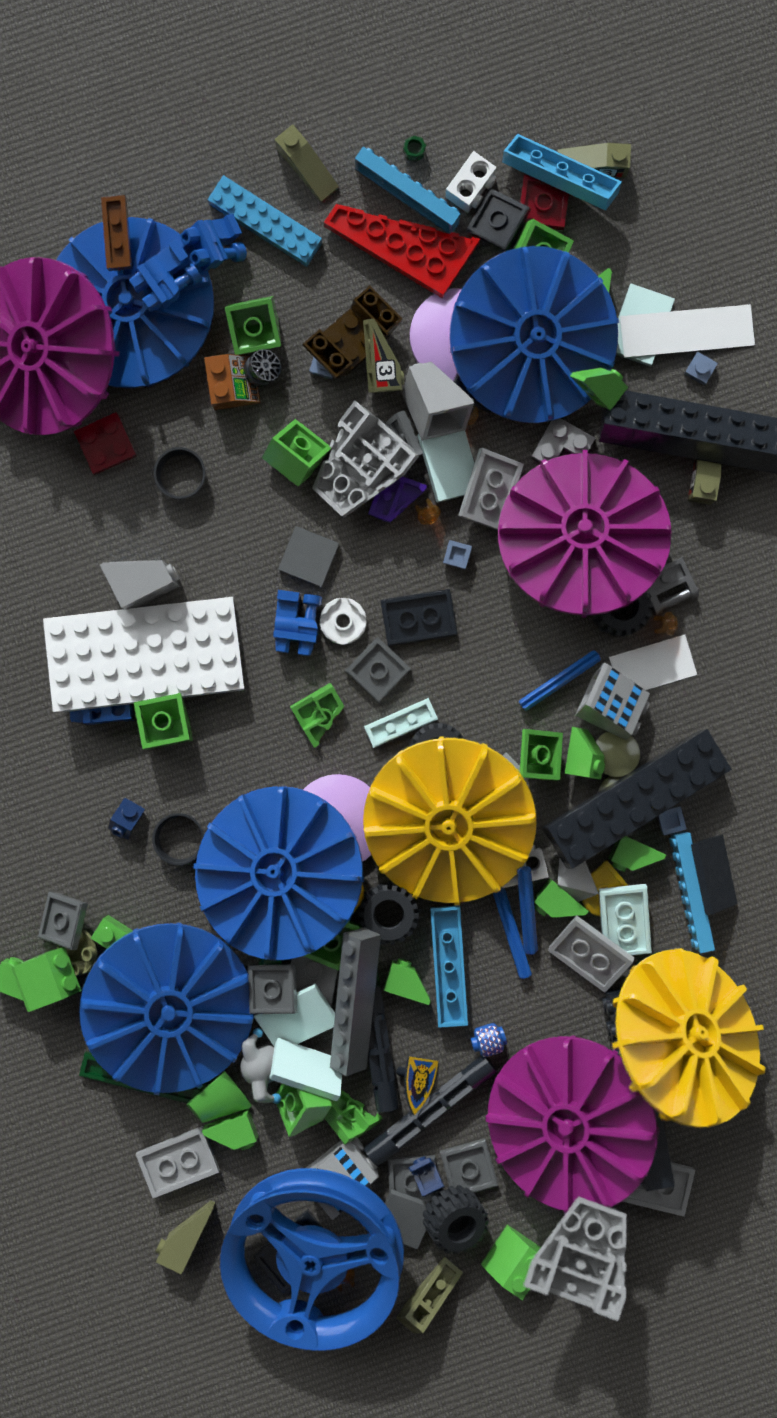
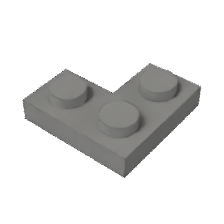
M561 418L552 420L531 458L538 462L544 459L548 461L558 457L562 449L571 454L582 453V450H587L588 452L595 437Z

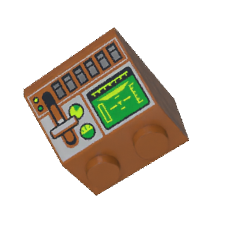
M224 354L204 357L210 400L214 410L260 403L258 387L252 385L247 380L243 371L244 363L251 356Z

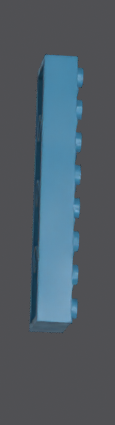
M519 134L515 136L503 152L502 163L605 211L619 193L622 181Z
M362 147L355 157V169L445 232L449 234L454 232L460 221V213L457 208L447 205L444 199L437 198L431 190L427 191L424 189L422 184L411 180V177L406 173L402 174L396 166L389 165L383 157L376 156L370 148Z
M224 175L207 199L210 206L224 215L234 214L237 223L306 267L323 243L321 237Z
M686 831L670 834L669 843L671 847L673 846L674 850L672 857L677 864L675 871L680 878L678 885L679 889L683 892L681 899L686 907L684 914L689 921L687 928L688 932L692 935V939H690L691 946L699 953L714 951L709 919L704 910L691 849V834Z
M460 905L430 907L438 1027L468 1026Z

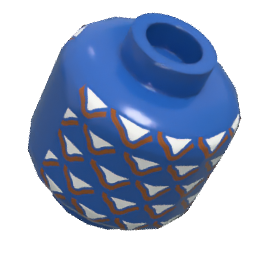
M495 1023L475 1028L474 1037L470 1038L474 1052L479 1051L482 1057L503 1052L504 1045H507L502 1026L498 1027Z

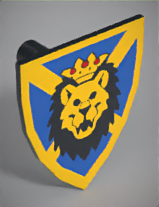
M408 1056L406 1067L399 1066L397 1068V1075L405 1077L404 1095H406L408 1106L413 1115L419 1111L429 1097L434 1085L438 1061Z

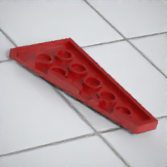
M339 204L334 206L324 221L325 228L442 299L480 242V239L472 237V239L459 236L458 233L451 232L449 234L437 231L434 227L401 219L400 221L387 219L388 216L380 214L375 216L364 213V210Z

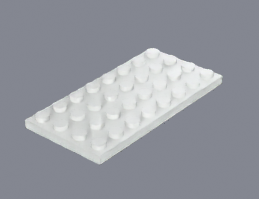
M233 597L43 619L54 713L134 704L137 701L181 693L182 698L244 690Z

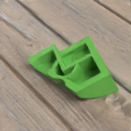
M331 683L290 706L314 748L319 745V740L325 731L329 730L333 724V719L336 715H339L344 707Z
M225 1071L186 1104L201 1123L246 1110L252 1106Z
M341 1090L338 1101L331 1100L332 1107L325 1116V1120L345 1145L369 1131L383 1119L378 1113L374 1117L363 1110L364 1104L352 1099L343 1090Z

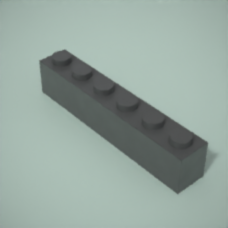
M364 927L343 933L330 1068L345 1076L367 1068L381 935Z

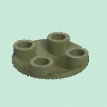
M606 732L597 739L596 743L605 756L603 773L612 777H622L628 775L636 768L640 759V749L632 736L625 740L610 732Z
M84 929L81 932L78 949L70 950L66 948L76 976L89 973L97 959L95 942L91 939L92 936Z

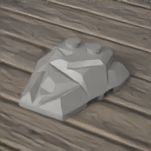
M357 401L352 403L340 419L338 424L340 431L336 441H331L329 447L332 450L327 461H323L312 487L316 493L344 518L404 476L419 457L408 443Z
M578 1196L531 1260L523 1284L524 1287L548 1295V1292L591 1307L595 1313L618 1321L626 1298V1214Z

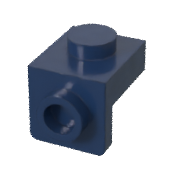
M124 798L111 817L108 829L116 837L128 840L133 829L144 814L145 809Z
M426 1156L413 1161V1166L409 1167V1170L413 1174L423 1198L445 1188L433 1159H426Z

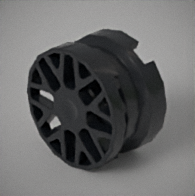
M261 349L246 360L243 371L245 377L252 385L266 387L279 376L281 364L273 352Z

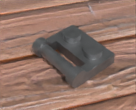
M683 557L666 564L660 576L647 591V593L650 592L651 594L649 600L653 602L652 610L656 616L662 614L663 610L690 597L694 599L699 596V591ZM685 583L687 589L659 602L656 595Z

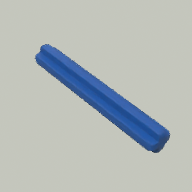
M595 650L591 651L519 700L520 706L525 711L529 710L601 660L599 654Z
M523 866L517 869L523 947L526 954L533 955L538 951L532 873L529 866Z
M501 887V891L498 893L493 892V896L518 975L521 979L530 977L532 973L506 891Z

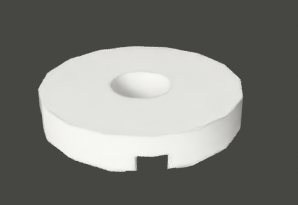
M337 598L327 603L320 616L321 630L326 638L333 643L341 645L350 644L358 640L364 633L367 623L366 615L361 605L349 598ZM343 614L350 618V624L345 628L339 627L336 622L338 616Z

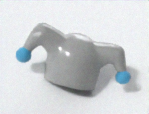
M255 1028L253 1034L242 1043L243 1059L240 1067L243 1078L251 1084L253 1098L256 1102L279 1104L281 1096L276 1093L270 1095L267 1092L268 1084L274 1081L270 1079L274 1047L265 1044L256 1048L255 1043L258 1038L262 1037L263 1031L260 1028Z

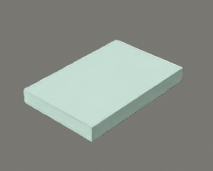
M630 283L618 317V346L616 355L624 357L620 316L670 312L675 298ZM655 355L624 358L651 367Z
M456 432L423 441L418 434V440L436 502L465 496L474 466L466 432Z
M646 884L598 889L602 934L631 956L652 954Z
M315 983L297 992V1013L254 1014V1018L273 1046H275L277 1038L299 1044L333 1028L335 1012Z
M277 1038L274 1046L270 1074L271 1080L334 1101H338L341 1093L342 1074L330 1068L331 1055Z

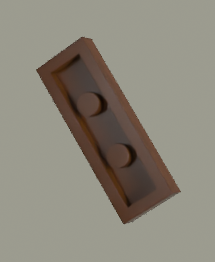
M125 195L101 197L107 270L132 269L127 198Z

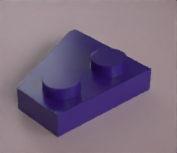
M402 476L375 495L368 515L391 523L426 491L427 485Z

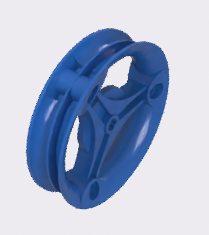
M300 1168L287 1170L259 1182L239 1203L221 1248V1278L225 1291L235 1309L252 1327L268 1338L290 1347L305 1350L338 1349L368 1337L389 1316L397 1298L399 1279L404 1262V1245L401 1231L393 1214L386 1204L365 1185L346 1175L324 1169ZM295 1201H313L328 1204L354 1217L369 1233L345 1237L337 1236L330 1230L319 1226H301L286 1217L276 1206ZM260 1232L276 1248L277 1267L282 1277L291 1285V1299L277 1303L257 1285L248 1269L245 1258V1241L247 1236ZM371 1263L381 1273L378 1286L373 1294L361 1305L350 1311L337 1315L323 1316L321 1311L313 1305L319 1293L336 1288L344 1280L347 1270ZM299 1290L310 1293L308 1302L297 1299Z

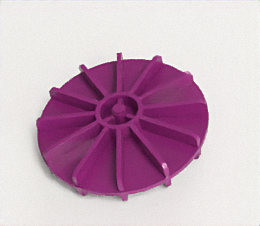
M30 257L11 262L4 267L0 266V421L15 430L28 434H56L81 425L82 421L97 407L100 400L106 399L109 395L106 389L113 370L114 356H119V351H115L113 327L109 316L112 313L111 307L105 306L100 294L84 273L61 261L42 257Z
M582 450V453L540 461V465L530 470L511 488L499 518L498 544L503 563L510 578L513 579L524 593L538 602L539 606L543 608L546 606L555 611L581 615V618H586L587 615L604 614L622 607L626 608L630 603L648 591L660 576L666 564L671 545V522L659 488L654 487L642 473L630 466L628 460L624 459L622 462L612 457L587 453V450Z
M577 1036L550 1037L536 1041L518 1051L503 1066L495 1078L488 1104V1114L486 1115L490 1138L498 1157L495 1160L497 1164H502L511 1179L525 1191L524 1196L527 1198L532 1196L550 1207L564 1210V1213H567L578 1196L610 1208L632 1194L646 1177L655 1156L659 1133L655 1109L639 1091L632 1092L629 1088L633 1081L625 1068L623 1059L617 1055L618 1052L616 1050L612 1051L601 1044L584 1038H578Z

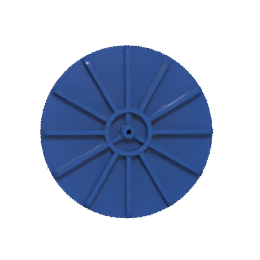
M128 217L132 269L108 271L106 267L103 222H100L84 230L75 238L71 237L68 239L70 243L63 249L56 260L84 273L100 294L105 306L111 307L112 313L109 316L113 327L115 351H119V356H114V365L108 386L119 388L151 387L153 384L160 383L177 374L184 367L187 368L203 346L211 330L214 312V293L208 270L203 272L200 266H195L203 280L197 284L190 282L180 291L178 300L171 303L165 310L161 306L150 312L142 299L152 293V291L147 286L137 293L129 280L139 272L137 269L139 265L156 256L168 247V243L175 238L188 255L189 260L190 254L193 252L191 245L183 244L178 232L156 222L154 219ZM185 267L174 274L173 278L176 279L185 274Z
M541 246L520 247L501 253L487 261L472 274L463 286L451 315L449 330L450 353L455 369L466 390L485 408L513 421L525 423L548 422L573 413L591 400L570 377L573 372L596 368L611 371V368L614 367L618 346L619 318L616 316L612 299L603 284L602 278H599L585 263L566 251L563 252L554 248Z
M285 786L267 787L239 796L226 806L212 823L208 824V829L199 847L196 864L193 867L195 868L196 889L201 904V912H204L209 923L226 943L248 955L269 960L294 959L315 952L325 946L350 921L359 901L362 882H364L362 855L357 837L344 816L329 802L318 795L298 788Z
M178 922L176 924H156L141 929L137 928L114 942L99 956L91 968L80 1000L82 1033L88 1049L98 1064L113 1076L115 1081H120L143 1091L154 1092V1095L179 1092L194 1087L199 1089L203 1087L202 1084L219 1075L232 1062L236 1061L238 1054L242 1050V1043L249 1036L254 1014H250L248 973L237 954L219 937L203 929L183 925Z

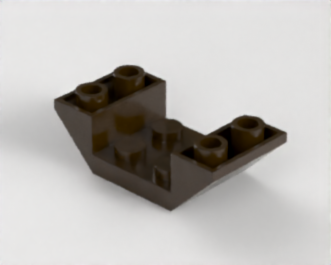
M368 286L353 299L351 308L325 331L319 329L302 346L335 379L350 374L366 359L363 320L375 319L383 336L387 339L403 319L371 286Z

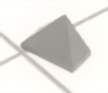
M559 858L558 885L577 902L599 894L586 861L573 869H567Z

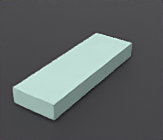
M429 698L364 727L373 748L436 721L438 718Z

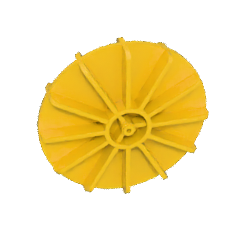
M443 736L439 737V739L424 741L401 750L380 770L371 784L366 797L363 828L366 843L374 861L379 867V871L385 874L393 883L400 888L406 889L415 899L420 897L435 902L455 903V906H459L460 902L479 899L493 892L498 893L501 891V887L517 874V869L523 867L524 863L528 860L535 839L536 811L533 797L520 771L504 756L487 747L484 743L479 744L465 739L444 738Z
M681 948L653 954L630 969V974L621 989L620 996L615 998L612 1004L613 1007L617 1008L616 1032L618 1042L612 1043L613 1049H620L625 1068L633 1081L629 1086L631 1091H639L646 1101L660 1112L659 1116L665 1121L672 1120L690 1127H710L728 1121L750 1105L749 1098L753 1093L757 1077L765 1073V1067L760 1064V1048L757 1033L763 1031L764 1027L763 1025H755L751 1010L743 996L747 990L745 985L737 986L718 966V959L714 957L705 958Z

